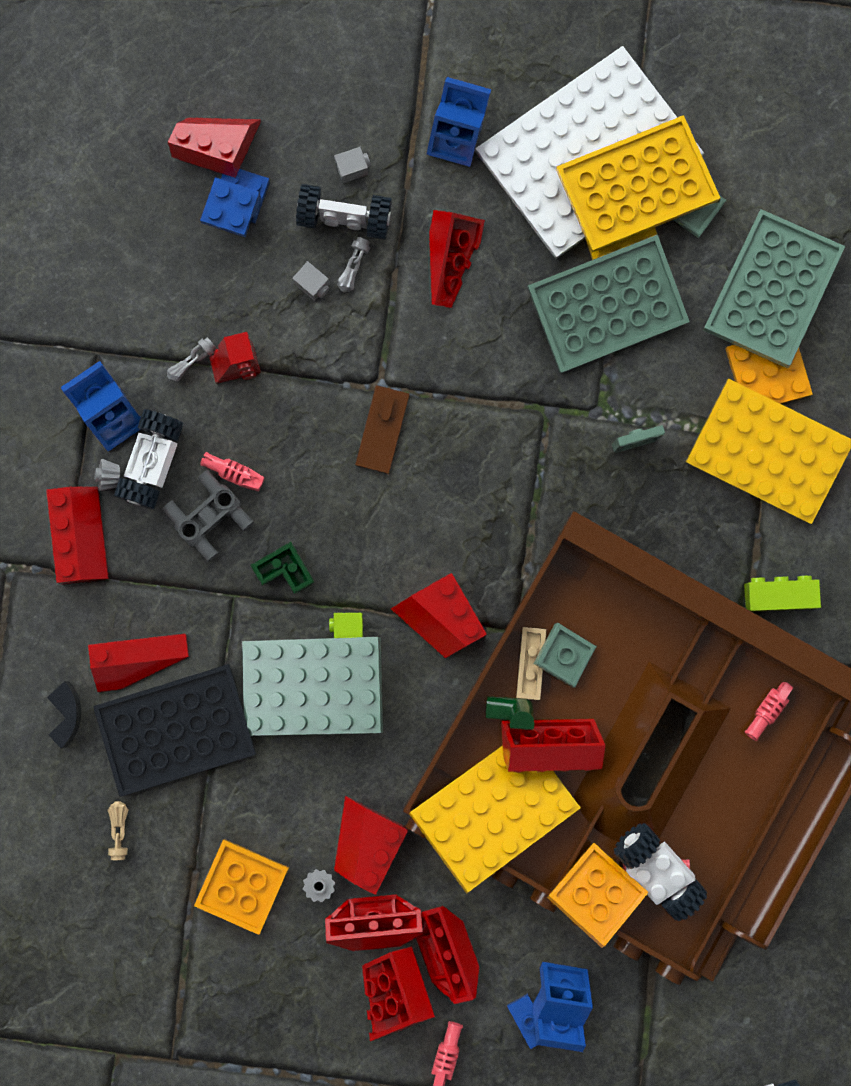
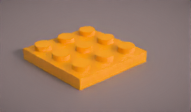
M731 345L725 348L735 382L779 404L813 395L799 348L788 369L739 346Z
M223 839L194 906L259 935L289 867Z
M593 843L547 898L603 948L648 894V891Z

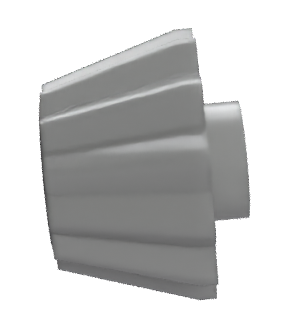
M104 459L100 460L99 468H95L94 476L95 482H98L99 491L117 487L120 479V467L118 464Z
M315 869L313 873H308L307 878L303 880L305 884L303 890L306 892V897L311 898L313 902L317 900L323 902L325 899H330L331 893L335 891L333 887L335 881L332 880V875L327 874L325 870L319 871ZM321 882L323 889L317 890L314 884Z

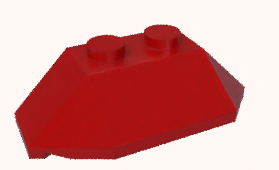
M396 894L348 899L331 915L325 918L326 943L351 951L400 947L423 934L421 909L414 907Z
M444 906L421 912L423 934L416 937L432 983L443 994L448 996L454 1004L474 1000L477 994L479 964L464 922Z

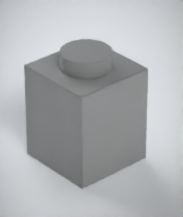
M360 147L334 155L342 184L368 175V167L371 166L367 153H362Z
M308 261L292 278L294 284L314 301L318 297L323 298L330 289L328 287L330 285L329 279Z

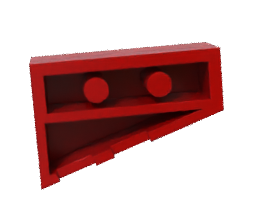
M248 332L224 337L218 345L219 349L214 350V355L209 357L216 384L241 377L243 380H248L256 377L257 373H261L255 348Z

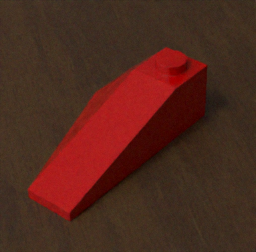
M433 210L429 231L432 305L452 308L462 285L461 278L465 269H469L472 263L469 261L474 250H478L481 243L485 220L453 212Z
M186 634L88 645L90 668L98 692L123 689L189 657Z

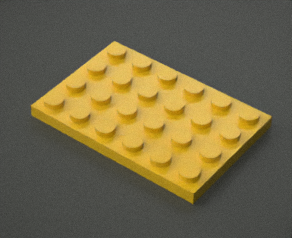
M684 115L556 167L557 174L591 252L615 244L720 200L719 193Z
M727 379L686 463L812 524L851 449V439L731 379Z
M501 746L412 810L409 815L467 894L581 807L554 771L508 772L503 758V746Z

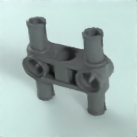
M206 470L197 480L210 493V497L189 515H185L173 500L167 503L162 508V511L175 524V530L190 547H195L206 561L210 562L219 554L206 539L207 534L226 517H231L240 526L242 531L247 530L254 521L241 508V501L227 485H221L210 471ZM224 495H230L232 498L228 506H221L220 499ZM190 525L195 526V535L186 537L185 529Z

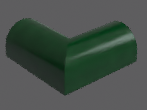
M292 542L250 565L262 586L282 574L294 594L303 591L315 583Z
M487 696L486 718L509 720L510 728L533 730V703L531 700L522 698Z

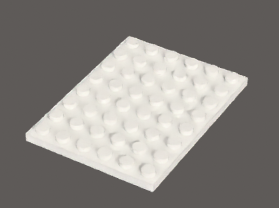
M622 46L475 149V152L554 258L557 259L586 238L557 174L556 167L673 120L677 116ZM697 144V146H698V148H699V151H700L701 155L703 156L704 152L702 151V149H701V148L699 147V145Z

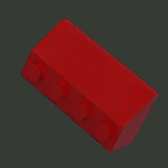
M63 487L46 490L56 583L64 585L109 579L99 488Z
M594 719L534 720L533 730L510 728L509 720L501 722L503 758L508 772L591 771L602 769L606 745Z

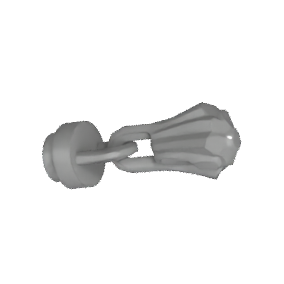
M357 237L351 245L355 250L337 283L340 291L344 293L354 289L360 259L363 253H369L370 242L366 239ZM352 263L356 264L354 269L350 268Z
M208 337L204 340H199L198 345L192 349L190 356L167 369L168 379L175 382L179 381L195 361H200L207 355L211 356L216 348ZM202 348L204 353L199 356L196 352Z

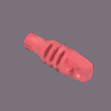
M206 452L204 454L205 458L201 460V466L218 472L221 478L238 486L259 492L264 483L263 476L231 459L222 460Z
M782 682L777 689L772 688L759 708L755 711L756 718L744 732L749 738L758 741L766 727L774 724L789 702L787 697L793 689L789 683Z
M448 1022L444 1042H441L438 1046L431 1074L436 1075L433 1086H445L446 1079L452 1080L459 1055V1047L457 1045L463 1025L459 1023Z

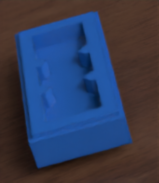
M527 993L508 1004L507 1007L529 1048L532 1049L537 1045L533 1002Z

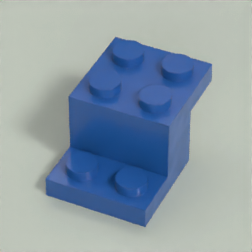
M449 77L446 78L441 102L434 117L426 155L468 167L471 166L476 143L482 130L491 89Z
M239 169L235 178L222 174L221 179L215 177L200 219L201 223L246 237L250 222L256 223L270 183L269 178Z
M100 361L61 387L65 395L76 407L85 424L107 451H110L140 430L138 424L141 417Z
M542 962L540 966L541 989L533 1003L536 1045L583 1052L586 1047L583 1025L593 1009L588 969Z

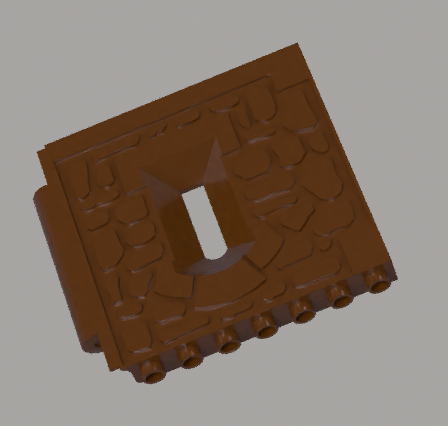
M573 511L406 802L403 812L409 815L412 810L503 746L501 722L508 720L486 718L487 696L516 698L522 627L546 629V641L554 624H561L597 647L575 688L570 687L543 670L540 700H528H531L533 703L534 720L594 719L606 745L602 769L591 771H554L581 808L493 873L491 877L512 889L518 879L523 880L535 887L530 899L555 913L558 907L547 897L586 850L595 843L622 868V862L614 854L616 843L620 842L621 836L624 837L626 835L625 832H630L632 827L645 823L659 837L660 844L665 841L681 860L689 859L690 870L695 875L696 880L706 889L707 898L703 900L704 904L699 906L700 909L693 912L694 915L691 917L688 915L687 919L678 921L674 920L662 907V903L656 905L646 895L615 933L618 935V938L613 947L636 961H639L644 951L656 957L660 962L655 971L677 985H681L686 975L696 981L701 976H704L713 982L737 937L755 947L764 950L768 948L851 795V735L848 734L851 729V668ZM782 682L789 683L793 687L787 697L789 702L774 724L766 727L758 741L749 738L744 732L756 718L755 711L759 708L772 688L777 689ZM673 699L696 712V715L647 803L642 806H632L624 800L621 788L667 705ZM410 816L405 827L427 839Z

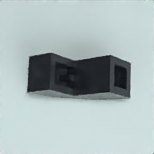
M64 681L47 697L66 718L48 734L61 749L66 748L74 739L81 721L79 696L70 681Z

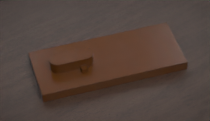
M376 385L355 466L389 474L409 393Z

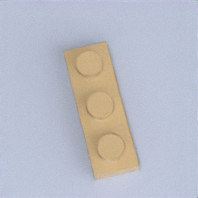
M522 627L516 698L540 700L543 670L533 663L545 643L546 629Z

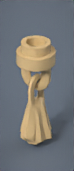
M115 801L108 809L111 821V836L115 840V847L108 848V855L111 856V860H125V855L128 854V848L121 847V840L125 836V820L129 809L121 801ZM116 827H120V833L116 834Z

